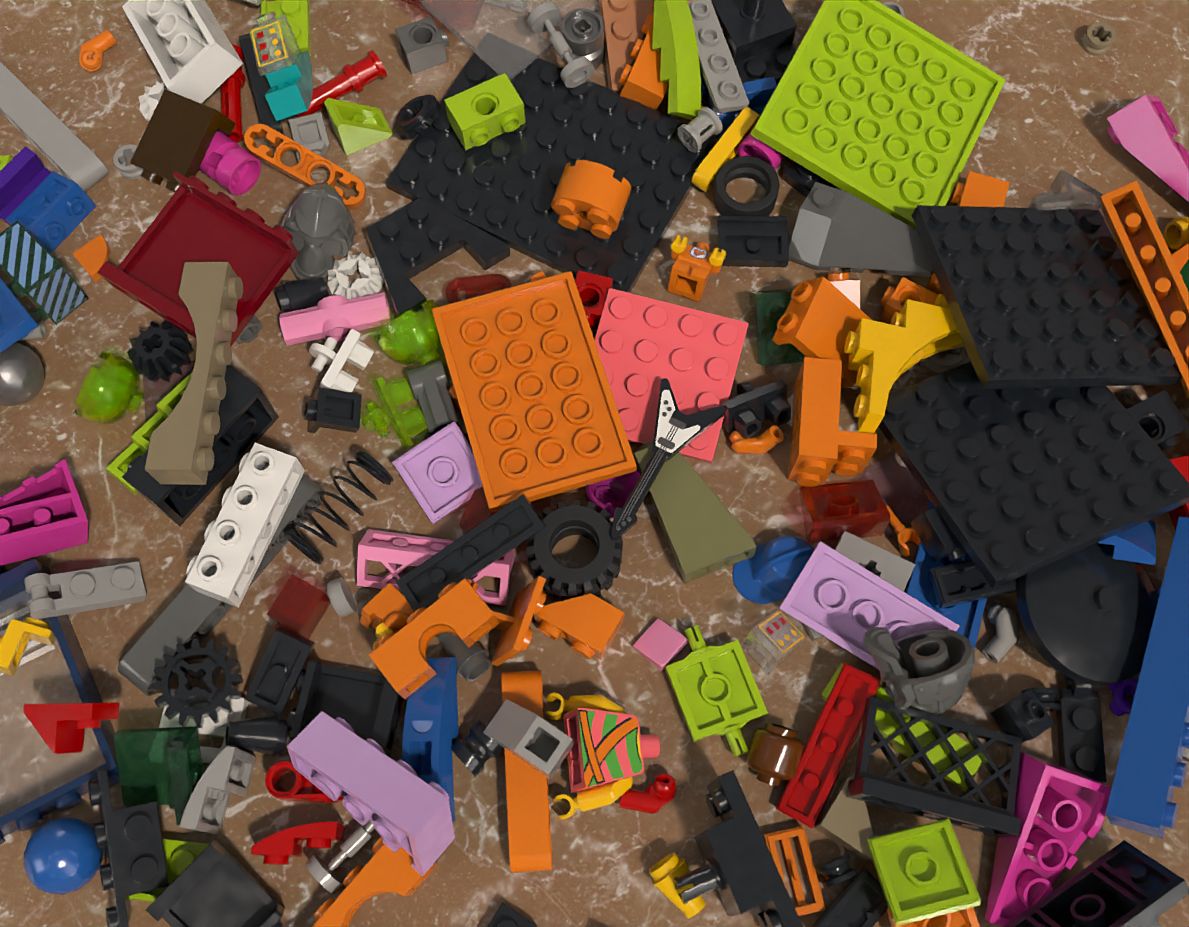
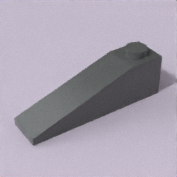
M816 182L800 207L789 245V260L823 271H830L831 267L851 268V272L863 273L864 269L884 270L887 274L932 276L934 269L918 230L856 196Z

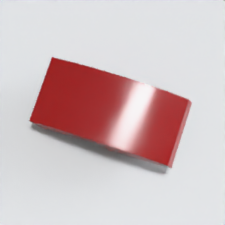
M334 821L291 827L270 835L252 845L251 855L264 856L263 864L288 865L289 857H302L303 840H306V848H331V841H343L345 824Z

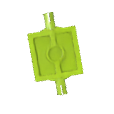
M693 626V629L690 627L684 633L692 652L685 659L665 666V671L693 743L713 735H726L733 757L745 754L749 749L740 729L748 722L766 716L768 711L739 640L721 646H706L700 626Z

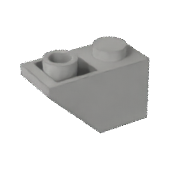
M508 699L505 700L483 732L486 736L550 780L573 747V739L540 716Z

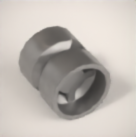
M585 8L569 12L563 18L561 33L572 50L571 56L573 60L581 57L588 58L594 70H596L604 59L603 19L598 13ZM563 59V62L567 65V61Z

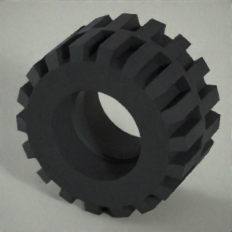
M573 499V505L566 506L564 500L556 502V510L552 511L550 507H547L542 511V520L547 527L527 540L528 547H526L531 574L534 575L535 579L538 576L546 579L544 588L546 589V594L552 598L555 595H559L561 601L587 594L599 597L601 596V590L605 589L608 591L613 585L614 577L617 578L619 575L623 552L622 536L615 541L611 539L613 521H610V513L605 509L598 512L597 504L589 501L587 507L581 506V499ZM572 535L586 537L597 547V556L590 564L584 567H564L552 555L555 545L560 540Z

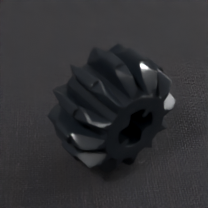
M166 320L160 325L151 321L149 329L139 328V337L129 339L133 348L126 353L132 361L133 369L150 381L156 383L162 379L170 382L172 374L182 375L181 367L191 364L188 355L194 350L187 338V334Z

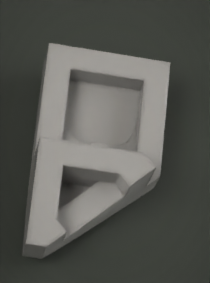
M319 112L290 119L289 124L294 141L324 157L331 145L322 113ZM296 151L298 161H300V154Z

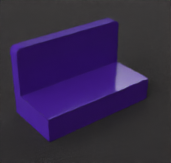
M26 146L0 171V219L9 226L11 225L5 219L51 173L43 166L36 153Z

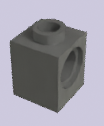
M432 16L395 29L400 52L411 74L447 62L445 48L449 46V40L444 28H437Z

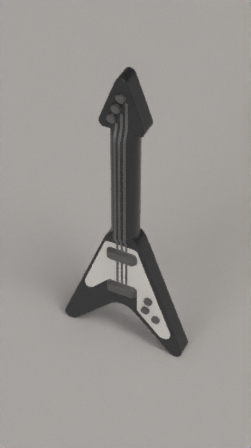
M667 378L661 380L652 456L623 507L615 508L611 533L613 541L619 539L637 523L636 513L664 463L722 418L726 412L725 406L721 405L688 415L683 414L678 409L669 380Z

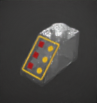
M274 11L256 17L257 24L249 32L260 75L262 76L292 65L300 55L301 50L286 14L276 17Z
M778 609L750 630L741 647L769 675L798 649L807 637L802 633L804 628L796 618L789 614L785 615Z

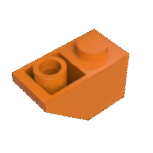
M587 594L544 605L539 614L534 615L535 622L539 624L537 629L547 637L557 640L560 636L572 643L570 648L580 656L588 660L595 656L602 660L624 622L625 612L593 594Z

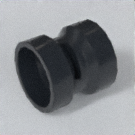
M480 720L470 727V734L464 739H457L451 747V750L475 777L485 769L486 761L491 757L497 758L505 750L504 747L483 733L487 727ZM470 741L483 754L481 758L468 744Z

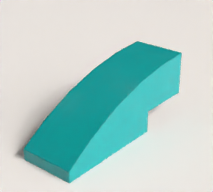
M307 50L278 60L265 74L271 87L265 94V98L276 121L308 111L312 99L313 81L311 60Z

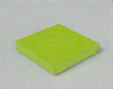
M949 818L867 839V845L895 927L980 905L981 899Z

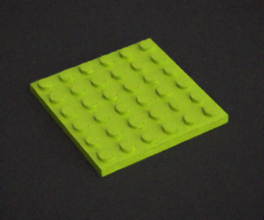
M824 0L750 135L843 191L856 196L917 230L911 216L917 205L946 206L1006 79L877 0Z

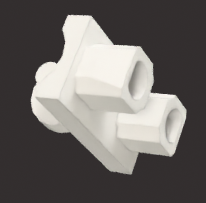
M351 328L337 354L333 350L338 342L331 337L327 338L324 345L318 343L311 345L309 353L316 358L311 368L320 373L325 364L330 366L319 387L352 393L359 379L342 371L343 366L347 361L364 371L374 353L371 348L358 340L361 333Z

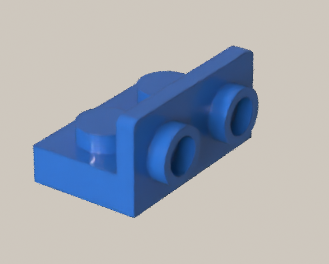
M52 171L5 220L12 227L18 223L23 231H26L44 251L52 253L96 205L76 182Z

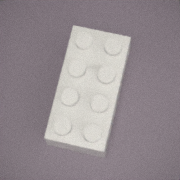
M128 0L122 6L167 89L173 93L202 104L243 64L205 0Z

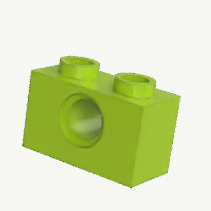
M506 73L444 100L448 121L465 150L474 146L484 145L490 139L505 132H512L519 128L520 125L526 123L524 103Z

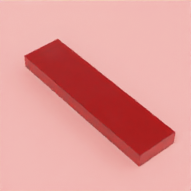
M844 663L803 749L795 778L788 781L777 804V810L812 829L815 828L861 730L866 698H876L883 683L881 680Z

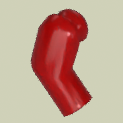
M662 773L644 791L629 789L621 796L619 808L649 814L658 813L676 795L677 788L674 777L670 774Z

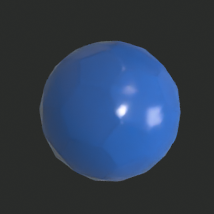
M67 817L52 820L39 828L28 840L24 852V868L28 879L37 889L50 894L64 895L81 889L92 880L102 863L103 847L97 848L94 828L88 822Z

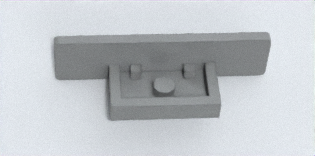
M711 0L688 1L698 45L700 68L716 112L723 113L747 108L749 100Z

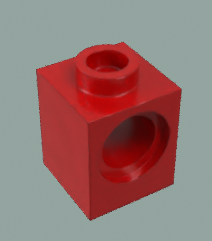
M578 270L575 283L582 304L586 301L597 303L593 307H583L591 330H598L609 288L613 289V278Z

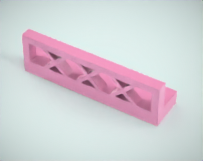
M368 529L358 544L357 586L383 589L391 583L398 591L402 592L395 582L405 575L402 570L409 565L419 566L450 545L454 540ZM515 549L469 579L472 581V585L474 582L478 584L477 581L483 576L501 578L499 593L485 591L479 585L476 593L485 603L506 606ZM368 560L382 562L390 572L384 577L367 575Z

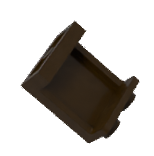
M164 89L130 163L143 170L141 177L159 186L162 181L167 182L166 188L176 192L180 185L173 177V173L176 171L187 178L191 175L196 176L216 131L230 136L236 123L214 108Z

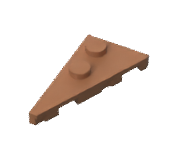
M598 0L600 17L604 23L603 42L608 89L620 92L622 84L618 83L626 64L631 65L633 61L630 54L637 39L642 40L644 33L641 32V29L648 14H653L654 8L651 7L654 0Z

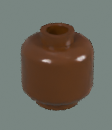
M767 722L765 728H758L754 731L746 762L752 770L758 772L757 780L779 786L781 779L791 780L795 778L804 749L803 742L796 737V730Z

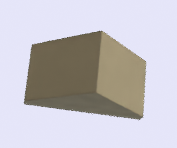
M855 774L841 780L817 821L815 829L865 861L872 859L867 839L873 838L874 834L865 802L846 797L848 781L854 779Z

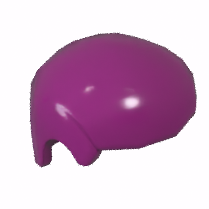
M637 469L635 472L586 485L585 496L588 502L597 504L598 512L605 509L610 513V518H614L615 508L623 507L641 472Z

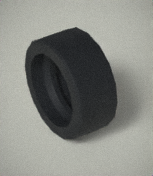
M742 156L731 159L724 163L717 172L713 191L716 209L721 215L769 216L775 208L780 183L778 175L770 164L760 158ZM750 178L762 184L766 190V195L764 199L757 203H741L728 195L726 186L734 179Z

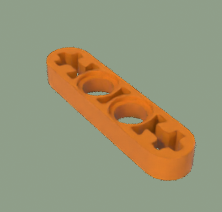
M255 124L247 129L244 142L250 153L256 158L307 187L316 184L311 178L312 172L316 168H327L330 171V178L327 181L328 185L336 189L348 209H357L365 203L367 197L366 189L363 182L357 176L267 125ZM266 135L269 144L276 148L275 153L273 154L270 148L262 144L257 148L254 138H262ZM289 150L297 151L301 157L299 163L293 167L285 166L282 163L283 154ZM338 176H341L339 179L340 185L345 188L351 189L353 185L356 186L357 197L350 196L348 200L345 199L344 191L335 186Z

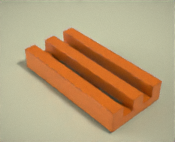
M804 826L763 835L786 887L775 841H781L797 903L795 909L798 916L826 910ZM796 836L813 904H806L789 839Z

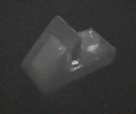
M1061 170L1051 184L1050 192L1034 197L1028 208H1037V210L1065 209L1067 211H1072V209H1091L1098 211L1101 208V196L1104 194L1068 172Z

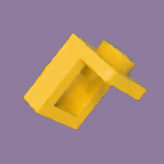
M26 617L24 622L11 619L5 635L0 636V673L11 676L15 675L30 640L53 646L56 637L48 629L49 624L30 617Z

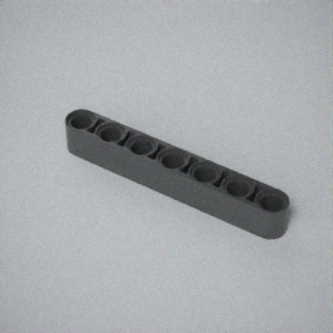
M304 474L249 587L287 544L288 540L284 537L286 530H291L295 533L292 523L300 522L304 524L309 518L306 508L308 506L318 508L322 502L319 493L325 490ZM187 584L126 653L118 665V672L147 696L156 694L157 692L151 689V684L161 681V678L154 673V668H165L167 666L163 658L164 653L175 657L178 654L176 645L181 643L186 650L191 649L193 639H198L199 644H201L233 605L199 593Z

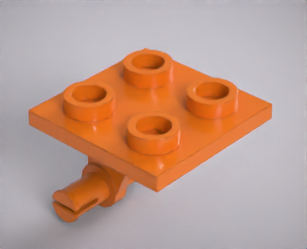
M538 576L515 595L508 615L492 611L499 621V624L494 628L502 631L491 660L492 665L499 666L508 659H513L520 651L524 652L528 647L533 635V629L529 628L532 617L539 614L546 599V593L542 592L546 581L545 578ZM475 582L471 585L477 591L479 585Z

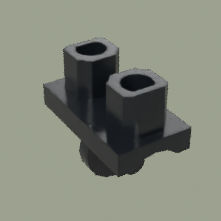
M782 379L754 389L748 381H743L737 384V395L723 402V406L726 407L725 430L728 434L737 430L745 439L758 434L761 430V421L770 419L774 425L780 426L791 420V406L787 400V385Z

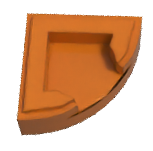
M100 234L72 254L91 278L97 282L102 278L97 272L106 261L108 262L111 250L105 238Z

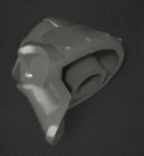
M327 182L316 183L302 191L282 217L283 221L280 226L293 236L292 243L299 252V255L290 266L298 280L323 277L325 281L328 279V270L334 268V255L345 256L354 245V237L357 234L354 225L355 221L344 204L342 197Z
M874 627L868 629L864 634L863 643L872 654L880 670L881 681L886 683L885 692L895 702L896 708L907 709L909 706H913L924 712L943 714L961 699L975 666L974 652L976 649L972 647L968 638L954 630L942 629L914 632L895 640L892 639L887 627Z

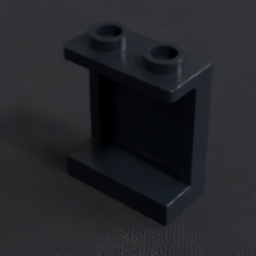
M309 660L307 669H302L298 678L297 691L301 694L297 708H292L288 717L287 728L288 732H291L290 739L294 740L323 711L334 720L338 717L345 720L353 728L355 734L363 740L370 738L377 742L384 750L385 755L391 758L404 698L395 691L385 676L326 666L318 661Z
M214 839L147 907L146 911L157 922L163 918L171 927H282L284 923L280 918L284 914L285 907Z

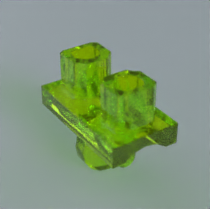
M383 376L373 380L384 408L379 409L375 401L366 405L369 413L362 419L364 429L367 431L377 430L379 436L383 438L390 434L387 425L392 423L403 449L413 445L411 437L428 427L419 406L402 414L399 413L397 406L414 399L406 378L387 384Z

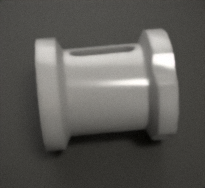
M703 107L698 111V116L689 124H682L678 127L677 134L683 145L691 152L696 153L701 149L703 142L710 136L721 133L723 127L717 114L710 108Z

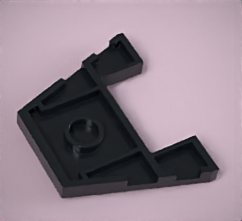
M423 197L366 228L367 240L379 271H381L386 283V289L394 304L397 318L401 322L427 307L426 297L410 281L414 276L461 248H465L485 271L510 256V246Z

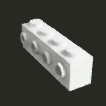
M254 443L250 453H246L243 456L239 465V475L234 485L230 486L224 493L222 509L216 521H212L206 529L204 535L205 543L199 555L194 556L187 567V579L185 582L195 591L239 608L305 472L296 457L258 443Z

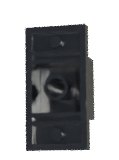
M711 0L741 82L745 83L774 77L776 84H778L796 52L793 40L797 26L783 1Z
M734 770L718 776L707 786L709 794H706L705 798L713 817L717 818L720 816L722 823L694 837L706 865L673 878L676 890L691 883L693 884L692 888L678 894L682 903L685 905L689 901L716 889L728 916L741 915L756 907H760L761 912L757 914L760 927H803Z
M1124 840L1003 927H1160L1157 917L1189 894V888L1183 878Z

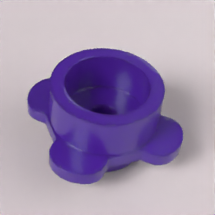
M1139 679L1108 684V688L1112 691V702L1109 708L1115 716L1120 717L1124 714H1130ZM1127 694H1130L1132 696L1131 701H1128L1126 699Z

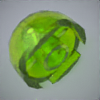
M433 299L421 304L424 308L421 312L417 313L411 309L378 331L380 334L373 336L380 349L389 359L404 365L419 362L422 366L429 364L440 356L437 349L442 344L432 313V309L437 308L438 305Z
M105 349L98 356L105 361L100 368L91 367L75 404L82 407L74 410L73 414L95 423L113 424L122 420L129 411L136 413L145 394L139 392L141 378L138 370L131 362Z

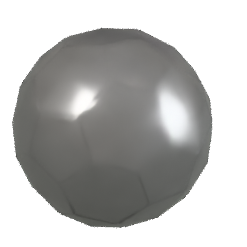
M15 342L0 353V405H21L33 399L42 388L44 369L39 357L31 349Z

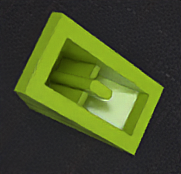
M327 98L324 102L333 130L346 156L386 140L393 134L380 108Z

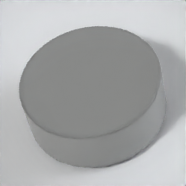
M339 577L328 582L327 593L336 613L341 617L355 613L357 611L356 603L346 581Z

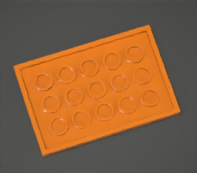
M572 271L432 309L490 513L501 510L523 494L531 502L637 470V465Z

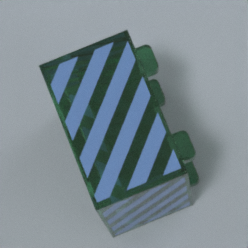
M18 221L0 233V268L12 279L8 286L20 298L27 295L38 306L34 313L42 321L50 318L57 325L89 299L66 269Z

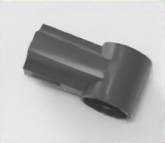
M438 360L406 370L415 399L420 402L429 433H437L454 421L460 426L454 403L449 394L450 385L442 361Z

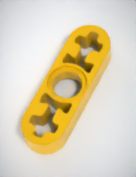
M748 107L741 111L701 162L692 177V184L704 192L710 190L715 183L719 169L724 163L735 158L738 154V146L753 130L760 117L758 113Z

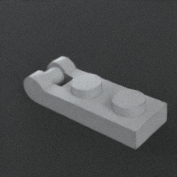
M139 561L52 575L36 573L24 579L26 592L31 594L32 602L29 603L31 618L34 619L145 602L146 599ZM59 591L61 598L53 600L49 598L48 592Z

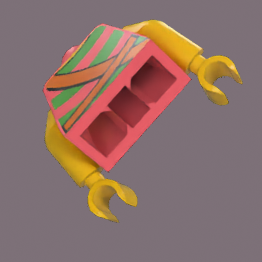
M550 693L546 697L548 702H561L559 710L556 712L547 711L545 714L550 719L556 721L564 718L565 734L573 739V747L567 754L570 791L571 793L578 792L577 797L561 794L554 798L553 802L567 799L571 806L568 814L559 815L557 818H571L576 814L577 809L585 812L612 804L632 787L634 776L643 774V759L657 758L659 756L660 742L656 734L640 735L639 719L637 716L626 714L623 707L600 694L570 696L569 700H565L559 693Z

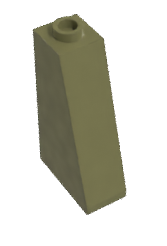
M653 441L642 445L639 451L634 452L637 469L641 473L652 456ZM677 453L670 460L666 461L647 495L684 584L754 557L756 544L752 537L681 453Z

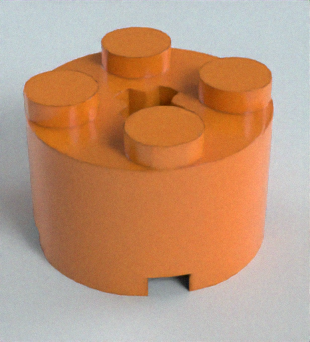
M576 160L575 165L571 166L569 162L565 165L551 202V207L559 215L558 223L563 227L571 230H576L580 227L591 231L593 235L599 238L609 239L611 233L618 228L631 192L630 183L624 177L619 182L613 177L614 170L605 165L587 160Z

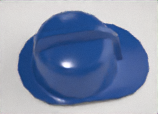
M782 536L756 546L754 557L735 564L733 570L734 585L741 596L753 603L769 604L785 599L815 549L803 539L793 536Z

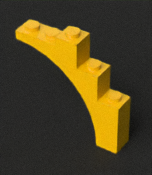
M944 294L937 296L935 305L907 299L900 313H894L890 324L862 318L855 332L850 331L848 333L844 352L849 354L848 369L858 371L856 385L861 387V394L856 399L853 413L854 417L859 418L857 432L874 434L885 416L889 391L901 374L920 360L941 351L965 347Z

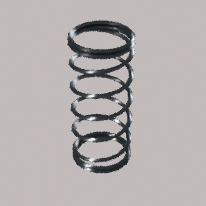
M357 450L354 453L356 461L349 460L346 462L350 475L358 484L342 476L333 477L334 485L346 501L328 491H321L319 493L323 504L334 517L315 507L308 506L306 508L307 515L323 535L300 522L292 523L295 533L291 530H286V533H284V537L292 545L318 565L324 561L323 556L308 543L296 525L312 532L334 547H337V543L319 525L309 510L318 512L345 530L351 531L350 527L326 502L323 494L333 497L359 515L364 516V513L340 488L336 479L353 485L373 500H377V497L353 473L349 464H355L365 469L383 484L390 485L393 482L391 474L379 462L361 450Z

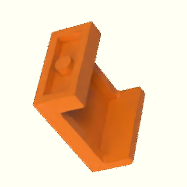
M825 277L799 283L792 291V299L786 312L777 323V330L772 341L777 345L790 343L807 357L841 360V388L854 387L858 371L848 369L849 354L844 352L846 338L850 331L855 332L862 318L872 319Z

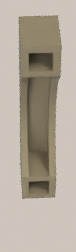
M229 262L184 263L178 295L187 306L194 323L197 341L196 360L190 382L181 400L167 419L151 434L145 470L160 484L206 485L208 471H211L214 465V453L212 450L214 435H217L220 430L219 406L220 401L226 395L224 377L226 366L230 365L232 360L230 343L232 332L236 331L238 325L237 302L243 295L242 279L237 276Z

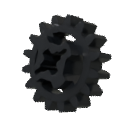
M193 639L191 649L188 650L181 643L177 644L178 654L175 657L167 653L163 655L167 666L165 668H154V673L161 678V681L152 683L151 689L154 692L162 693V695L154 700L158 708L169 705L164 713L165 717L170 720L179 714V724L182 727H185L190 719H194L196 726L202 728L204 718L210 717L215 724L218 723L219 716L217 712L222 709L227 713H231L233 710L228 702L229 699H240L241 697L240 691L233 688L234 685L243 683L242 675L232 674V672L240 667L237 659L227 662L226 660L230 655L229 649L225 647L217 653L215 641L212 640L208 642L205 648H201L198 639ZM193 659H204L202 663H187V661ZM221 670L225 674V685L222 692L216 687V679L220 676ZM186 674L191 678L195 677L197 680L203 678L210 693L199 687L192 689ZM175 675L179 679V688L172 697L170 686L172 677ZM207 702L210 704L203 708L190 709L194 703Z

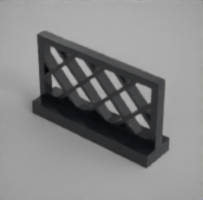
M866 698L854 779L848 781L846 797L934 821L949 818L953 826L998 838L1019 836L1021 819L1014 817L1022 738L910 707L899 709L895 707V703L878 698ZM877 710L889 713L898 727L886 737L882 736L875 725ZM902 717L909 718L911 720L905 722ZM919 721L926 723L936 739L923 748L909 729ZM940 727L945 728V729H949V730H947L945 733H943V731L941 730ZM956 732L963 733L974 748L961 758L947 739ZM902 733L914 754L900 763L889 747L888 742ZM873 738L876 741L874 745H872ZM978 738L985 739V741L981 743ZM994 742L1008 746L1006 763L997 768L985 749ZM938 744L941 745L952 762L950 766L940 773L937 772L926 755L928 751ZM879 748L892 766V769L884 775L868 772L870 754ZM976 755L979 756L990 773L978 783L975 782L964 763ZM919 759L931 778L921 786L913 784L904 770L905 767ZM954 770L958 771L969 788L960 796L952 795L942 780ZM897 774L900 780H896L891 777ZM993 780H995L1002 791L1001 808L990 805L980 790ZM935 784L939 791L930 789V787ZM973 795L976 801L970 800L968 798Z

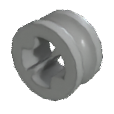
M132 144L120 147L113 156V162L123 177L138 179L141 177L143 170L134 165H129V160L132 159L138 147Z

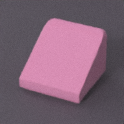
M657 618L632 647L656 669L662 672L665 666L685 647L688 639Z

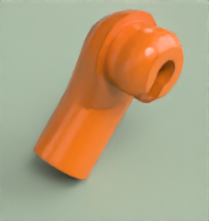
M108 29L81 45L79 62L85 70L97 71L102 65L104 51L117 44Z
M771 426L757 437L747 439L735 430L730 434L729 439L733 444L731 448L738 454L762 455L784 440V434L779 427Z

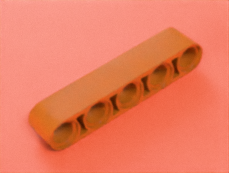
M541 670L502 673V704L508 699L544 719ZM505 749L511 873L553 870L548 778Z

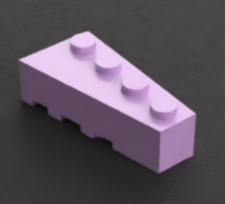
M321 711L287 746L293 767L331 800L336 801L341 796L346 810L362 826L371 821L376 831L384 838L382 843L394 853L400 847L409 853L414 859L411 867L421 876H424L455 839L447 792L437 783L430 782L427 784L417 777L414 769L403 760H398L397 762L385 755L382 747L370 738L363 740L357 736L353 728L345 720L339 717L334 720Z

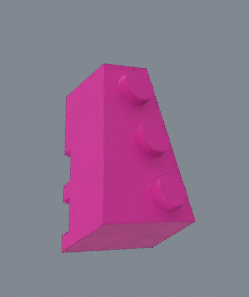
M65 459L56 463L53 470L36 479L32 476L22 481L21 487L4 496L0 495V566L88 543V519Z

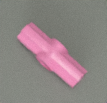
M385 292L349 300L344 296H329L320 300L318 306L282 313L279 318L284 341L287 346L322 338L327 340L328 337L340 342L346 339L351 328L355 331L392 324Z

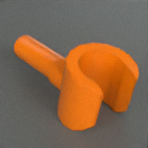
M887 505L880 511L898 535L900 553L905 557H910L909 549L905 542L912 541L919 545L921 540L913 528H906Z

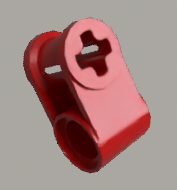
M292 761L277 762L266 773V789L271 795L282 801L338 803L343 800L341 796L336 801L331 800L293 767ZM293 771L296 775L295 786L288 792H281L278 788L279 778L285 772Z

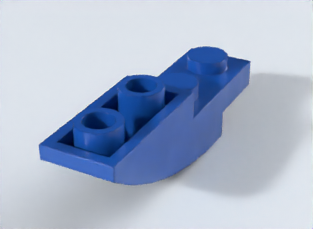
M456 657L427 658L437 674L407 698L402 760L409 764L416 772L417 777L427 784L435 782L447 792L452 822H454L453 758L451 747L452 738L459 737Z

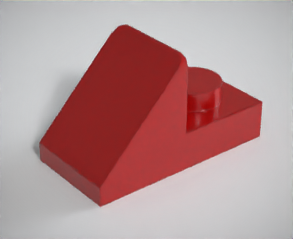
M120 702L24 704L23 713L53 753H80L83 751L84 728H101V720L119 719Z

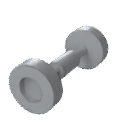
M554 2L543 3L529 14L527 21L535 33L549 31L551 43L560 58L567 61L568 64L560 74L565 86L568 88L580 86L593 75L594 67L586 57L573 60L571 48L562 33L554 28L561 18L560 10Z
M370 821L365 827L360 825L340 846L342 850L329 864H326L317 855H314L305 864L312 876L332 894L343 885L342 880L333 870L347 856L352 858L372 837L370 832L374 829L373 823Z

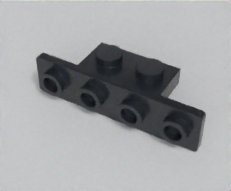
M100 769L94 771L95 780L88 781V793L91 806L99 805L101 821L93 824L97 848H105L107 864L99 866L100 879L103 891L111 890L113 906L105 908L107 927H129L125 897L169 886L157 802L151 801L112 810L107 770Z

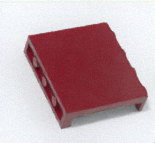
M175 171L173 177L180 185L177 191L118 268L106 261L97 273L113 288L196 338L195 327L189 310L178 295L184 263L229 262L243 282V295L237 302L238 325L236 331L232 332L230 346H232L299 255V252L292 243L293 236L281 226L275 225L273 228L264 223L265 220L252 209L247 208L243 211L236 207V202L223 192L219 191L216 195L209 191V187L199 178L193 175L187 178Z

